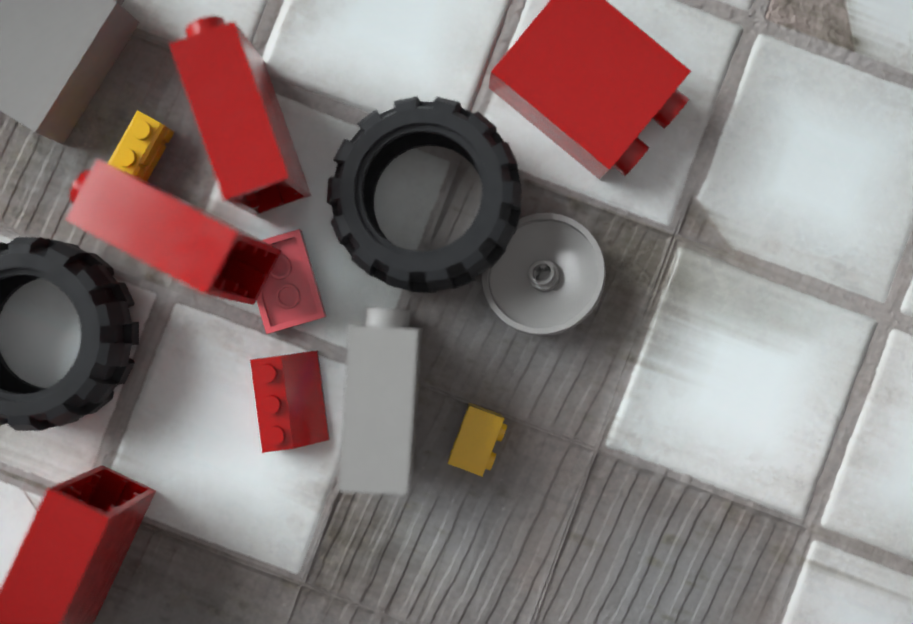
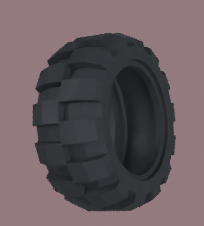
M418 96L394 101L395 108L381 114L374 110L357 123L361 129L351 141L344 139L333 159L337 163L334 177L328 179L327 203L332 206L334 217L331 220V225L339 243L345 246L352 256L351 260L368 275L381 280L387 285L418 293H436V291L451 288L457 289L475 281L477 276L489 267L492 268L506 252L509 241L513 234L516 233L521 214L522 193L518 164L509 143L504 142L498 134L496 126L478 111L471 113L463 109L460 102L436 97L434 102H420ZM423 146H438L450 149L467 159L481 178L482 198L473 223L461 237L439 249L412 251L392 244L381 231L374 210V195L381 174L396 157L408 150Z
M16 237L10 243L0 242V314L13 293L25 284L43 278L56 285L68 296L76 309L81 327L80 347L72 367L62 379L49 388L38 387L19 378L8 367L0 352V425L8 424L15 431H41L73 423L88 414L96 413L113 399V390L116 386L125 384L135 364L134 360L129 358L132 345H139V322H132L129 308L134 306L135 302L126 284L117 282L113 277V267L97 254L85 252L75 244L42 237Z

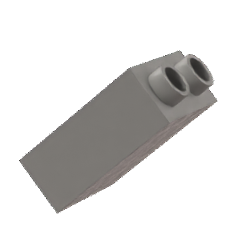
M0 0V111L33 132L64 144L139 25V22L121 6L124 0Z
M367 307L366 324L349 325L338 491L408 495L415 463L423 327H409L410 310Z

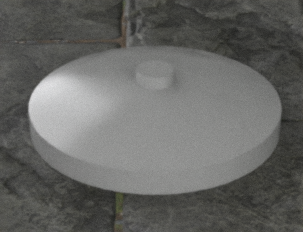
M536 213L520 218L516 233L513 234L509 241L506 252L492 268L489 267L482 273L484 294L495 314L510 327L536 336H550L563 333L579 325L597 306L606 280L604 257L593 235L576 220L555 213Z

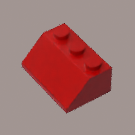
M318 350L250 360L262 453L295 449L330 440Z

